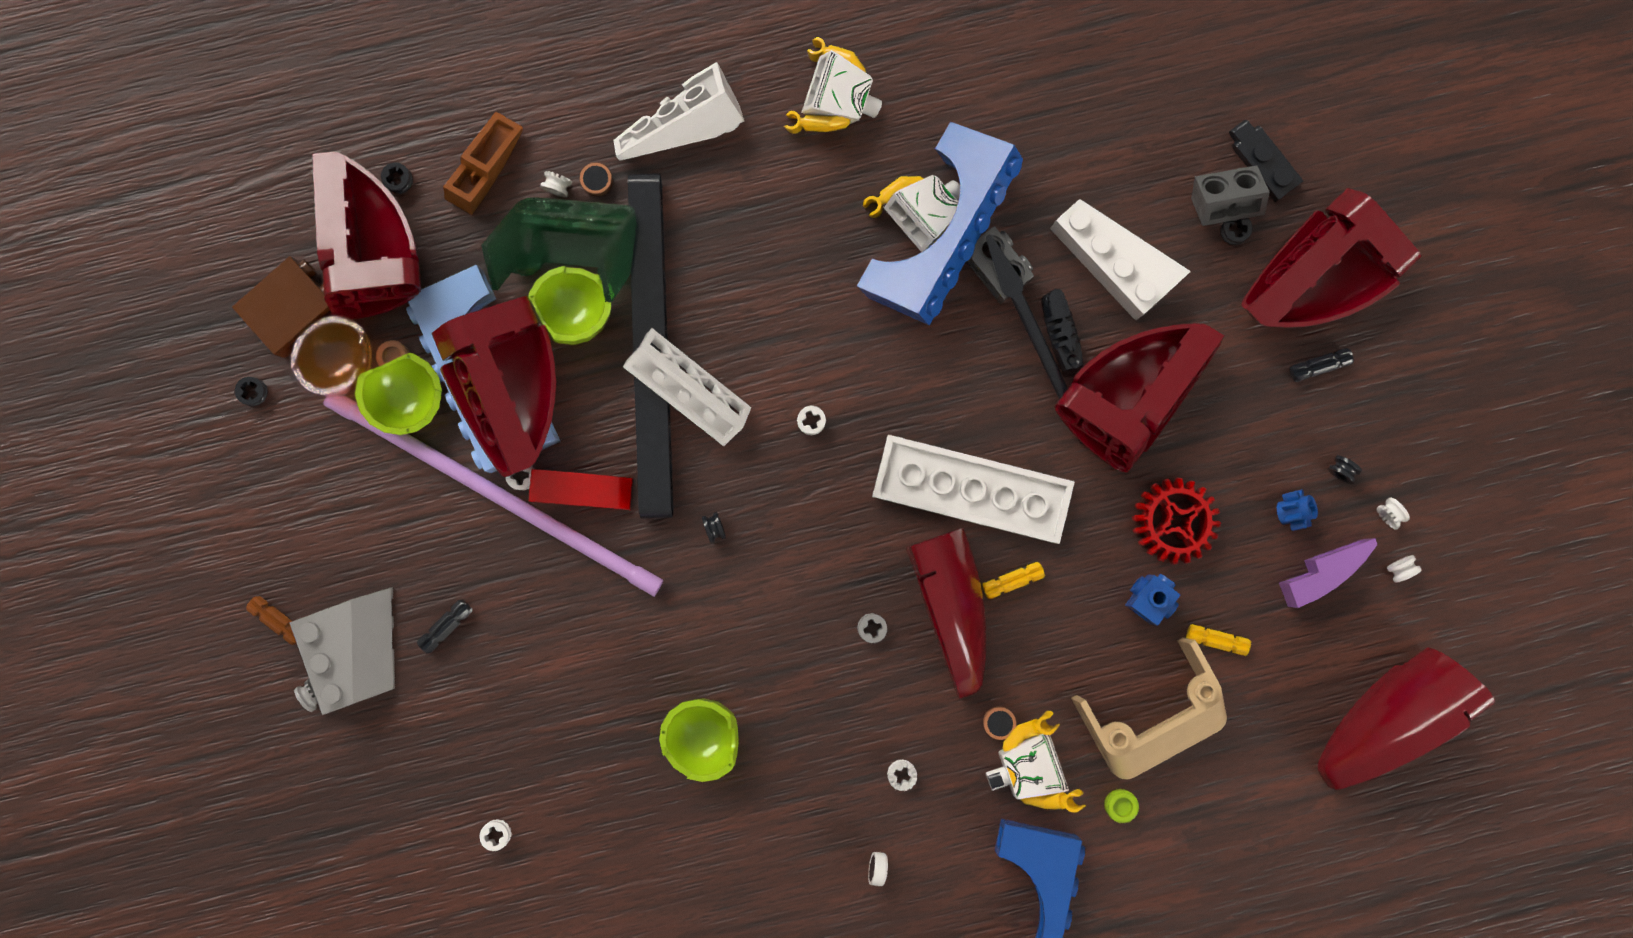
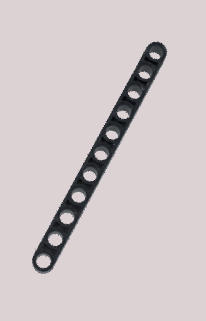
M660 173L628 174L633 353L640 346L651 328L668 340L663 193ZM651 342L650 345L653 346L660 353H662L661 350ZM634 376L640 519L673 518L670 404Z

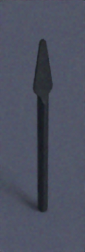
M987 235V244L1001 290L1004 295L1011 298L1060 400L1068 387L1022 293L1023 281L991 235Z

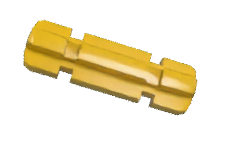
M1039 562L1027 565L1026 569H1017L998 577L999 580L995 581V579L987 581L982 586L986 597L993 599L1000 596L1001 592L1008 593L1029 584L1031 580L1032 582L1045 577L1042 565Z
M1190 625L1186 634V638L1196 640L1198 644L1203 642L1205 646L1228 652L1232 650V653L1239 655H1248L1251 647V640L1239 636L1234 638L1232 634L1208 628L1205 630V627Z

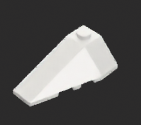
M718 63L712 64L689 78L682 84L685 90L673 100H670L668 97L663 99L659 103L661 106L651 118L650 116L641 117L614 139L616 157L619 161L715 138L725 132L728 133L735 130L740 123L744 122L740 105Z

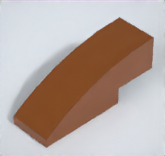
M495 112L461 155V164L443 186L445 200L472 215L505 166L523 131V127Z

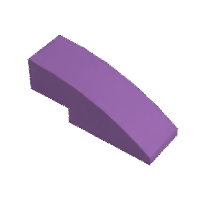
M1361 539L1304 560L1308 573L1279 583L1287 606L1299 608L1337 588L1367 560L1378 545L1376 539Z

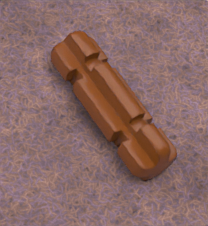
M261 596L253 597L247 604L246 610L253 616H259V620L276 634H283V639L289 644L296 645L297 642L290 625L292 620L275 607L268 606L269 603Z

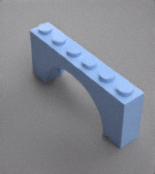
M477 265L422 289L417 296L408 301L410 306L406 308L407 313L413 324H418L423 335L419 336L420 342L427 354L432 353L436 364L432 365V368L437 373L440 382H445L440 371L441 366L453 361L452 359L442 360L431 333L445 322L481 310L487 304L496 300L484 271ZM445 382L449 393L445 394L446 400L453 411H458L462 420L458 423L463 437L466 440H471L475 449L471 452L476 466L479 469L483 468L485 472L489 473L497 471L476 440ZM552 422L542 450L561 442Z

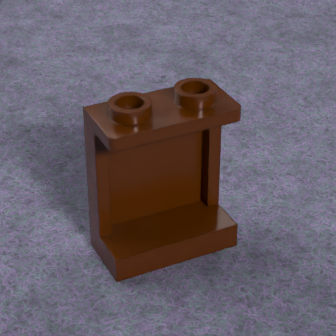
M289 256L232 306L234 311L274 355L284 359L294 351L290 345L330 311L324 300V285H321L314 278L317 274L316 270L304 259L300 262Z

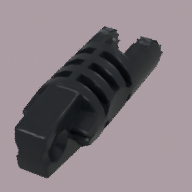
M1055 288L1041 298V305L1043 306L1044 322L1052 344V350L1062 372H1067L1082 367L1083 358L1080 339L1077 335L1078 332L1075 328L1072 312L1069 309L1067 299H1065L1066 296L1062 290Z

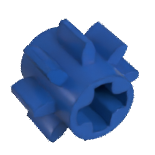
M1303 490L1283 494L1284 501L1277 503V515L1283 525L1290 524L1292 531L1312 526L1311 520L1316 519L1318 516L1315 499L1311 495L1304 496Z

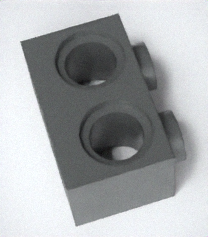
M1256 165L1195 176L1191 200L1202 226L1265 215L1270 192Z
M994 226L978 239L972 257L966 262L1001 305L1010 297L1004 295L1001 290L992 258L986 257L982 252V247L988 245L987 235H991L1023 281L1024 286L1032 280L1034 275L1031 272L1033 267L1028 259L1023 255L1018 256L1013 250V242L1008 234L1003 230L999 232Z

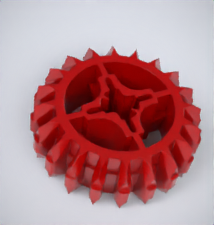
M1176 478L1173 485L1170 479L1162 480V488L1157 483L1150 486L1153 495L1149 492L1141 494L1142 499L1147 502L1146 504H1135V508L1142 511V515L1132 516L1133 521H1141V527L1134 528L1133 532L1134 534L1144 533L1145 537L1138 541L1139 545L1151 544L1146 552L1148 555H1153L1159 550L1157 560L1160 562H1164L1168 555L1170 564H1178L1179 558H1181L1184 564L1190 563L1191 554L1196 559H1200L1203 557L1200 547L1206 551L1212 549L1207 538L1216 540L1219 537L1211 529L1212 527L1221 526L1220 521L1212 520V515L1219 514L1220 510L1218 508H1209V505L1215 501L1214 497L1202 498L1206 493L1205 487H1200L1194 492L1195 481H1188L1184 487L1182 478ZM1167 496H1182L1193 505L1182 510L1177 507L1175 502L1171 503ZM1160 504L1159 510L1162 514V520L1154 529L1153 514L1157 505ZM1172 515H1185L1181 518L1182 522L1179 523L1181 527H1168L1171 525V520H1174L1171 518ZM1199 515V529L1193 539L1194 533L1191 523ZM1173 533L1178 540H1183L1185 546L1180 548L1171 547L1161 541L1160 537Z

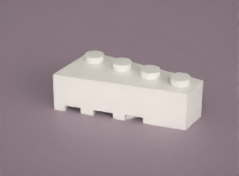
M1081 199L1062 214L1050 228L1135 320L1143 316L1191 272Z

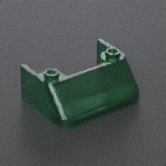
M538 197L520 200L481 245L492 290L498 291L511 273L531 276L545 262L598 267V277L602 282L605 302L612 303L631 274L637 225L634 208L627 205Z

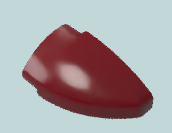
M1346 188L1325 209L1329 218L1322 211L1317 210L1292 235L1254 282L1241 305L1255 321L1269 327H1304L1331 322L1350 316L1389 294L1400 284L1397 278H1400L1422 255L1374 199L1364 192Z
M528 296L519 297L456 317L445 322L431 333L442 360L452 359L453 361L444 364L440 368L444 380L476 440L503 477L526 470L537 461L552 422L555 404L556 374L551 341L546 326H538L539 322Z
M1194 323L1155 328L1121 340L1099 353L1084 365L1075 375L1071 386L1054 406L1055 411L1069 430L1090 451L1114 469L1126 473L1132 468L1141 454L1151 448L1216 354L1225 335L1208 325Z
M960 528L906 547L925 607L959 699L975 694L980 690L986 663V620L983 594L972 550L964 528Z

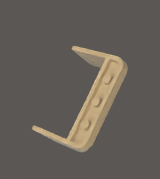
M1183 637L1177 640L1196 674V677L1189 682L1187 687V695L1192 706L1135 736L1128 725L1122 722H1112L1101 728L1087 701L1078 695L1071 698L1107 766L1117 777L1132 779L1217 733L1225 726L1227 714L1221 686L1196 640Z

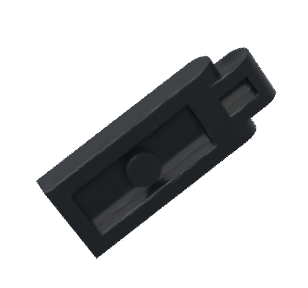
M1243 120L1229 131L1230 136L1235 141L1232 144L1233 150L1247 167L1258 166L1269 189V196L1274 202H1277L1303 182L1300 175L1260 126L1254 128L1248 120Z

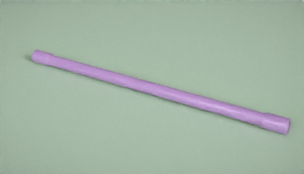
M335 389L331 390L326 396L324 406L388 440L626 578L631 584L653 597L659 591L663 584V579L621 558L409 434L396 435L384 433L373 427L360 413L357 402Z

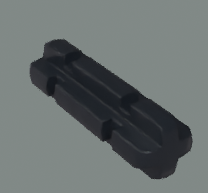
M1345 348L1334 352V354L1329 353L1308 360L1305 363L1295 364L1289 370L1293 381L1299 382L1308 379L1309 376L1314 377L1354 363V358L1351 350Z
M458 600L451 607V611L446 612L429 629V633H425L417 641V645L425 653H431L439 645L438 642L443 641L461 623L460 620H465L472 613L470 605L464 600Z

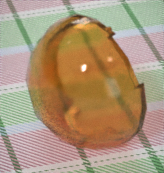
M341 316L321 318L309 325L297 338L291 353V369L294 371L298 382L308 392L328 397L345 395L356 388L359 375L369 371L372 364V349L367 333L352 319Z

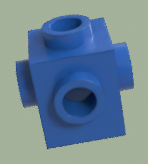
M1159 574L1158 577L1155 575H1147L1145 578L1141 576L1133 584L1130 590L1133 595L1125 606L1150 625L1158 626L1164 617L1168 619L1176 611L1179 605L1176 601L1180 594L1173 589L1176 584L1162 574Z

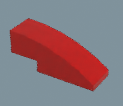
M531 469L528 501L630 510L633 478Z

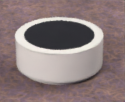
M873 852L869 865V884L883 886L887 877L888 857L886 853Z

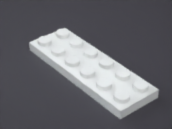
M888 435L872 497L1060 544L1075 482Z

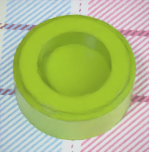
M1125 789L1113 790L1105 799L1106 813L1118 823H1128L1138 814L1139 803L1137 798Z

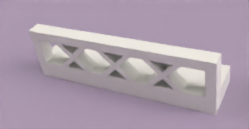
M651 328L637 350L626 360L623 367L721 445L725 446L744 427L751 407ZM651 342H652L655 346H657V347L661 350L662 353H660V352H659L658 350H656L653 346H651V345H650ZM679 365L682 366L687 373L680 369ZM705 386H707L712 393L705 389ZM729 405L736 409L739 412V415L736 412H734Z

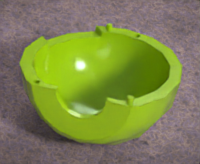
M561 266L551 269L536 280L529 292V300L541 325L546 326L550 339L556 343L576 345L590 341L603 330L610 317L612 298L607 284L597 274L582 268Z
M407 353L384 365L360 374L357 378L355 397L360 413L370 425L384 433L404 435L417 432L432 421L440 406L442 388L439 377L431 365L417 355Z
M700 698L682 702L669 711L661 724L659 742L663 756H666L673 768L687 776V779L706 782L721 778L733 769L738 754V725L734 714L724 705L714 700Z

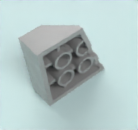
M393 587L351 599L290 622L322 715L395 689L394 649H392L394 616H392L391 599H393Z

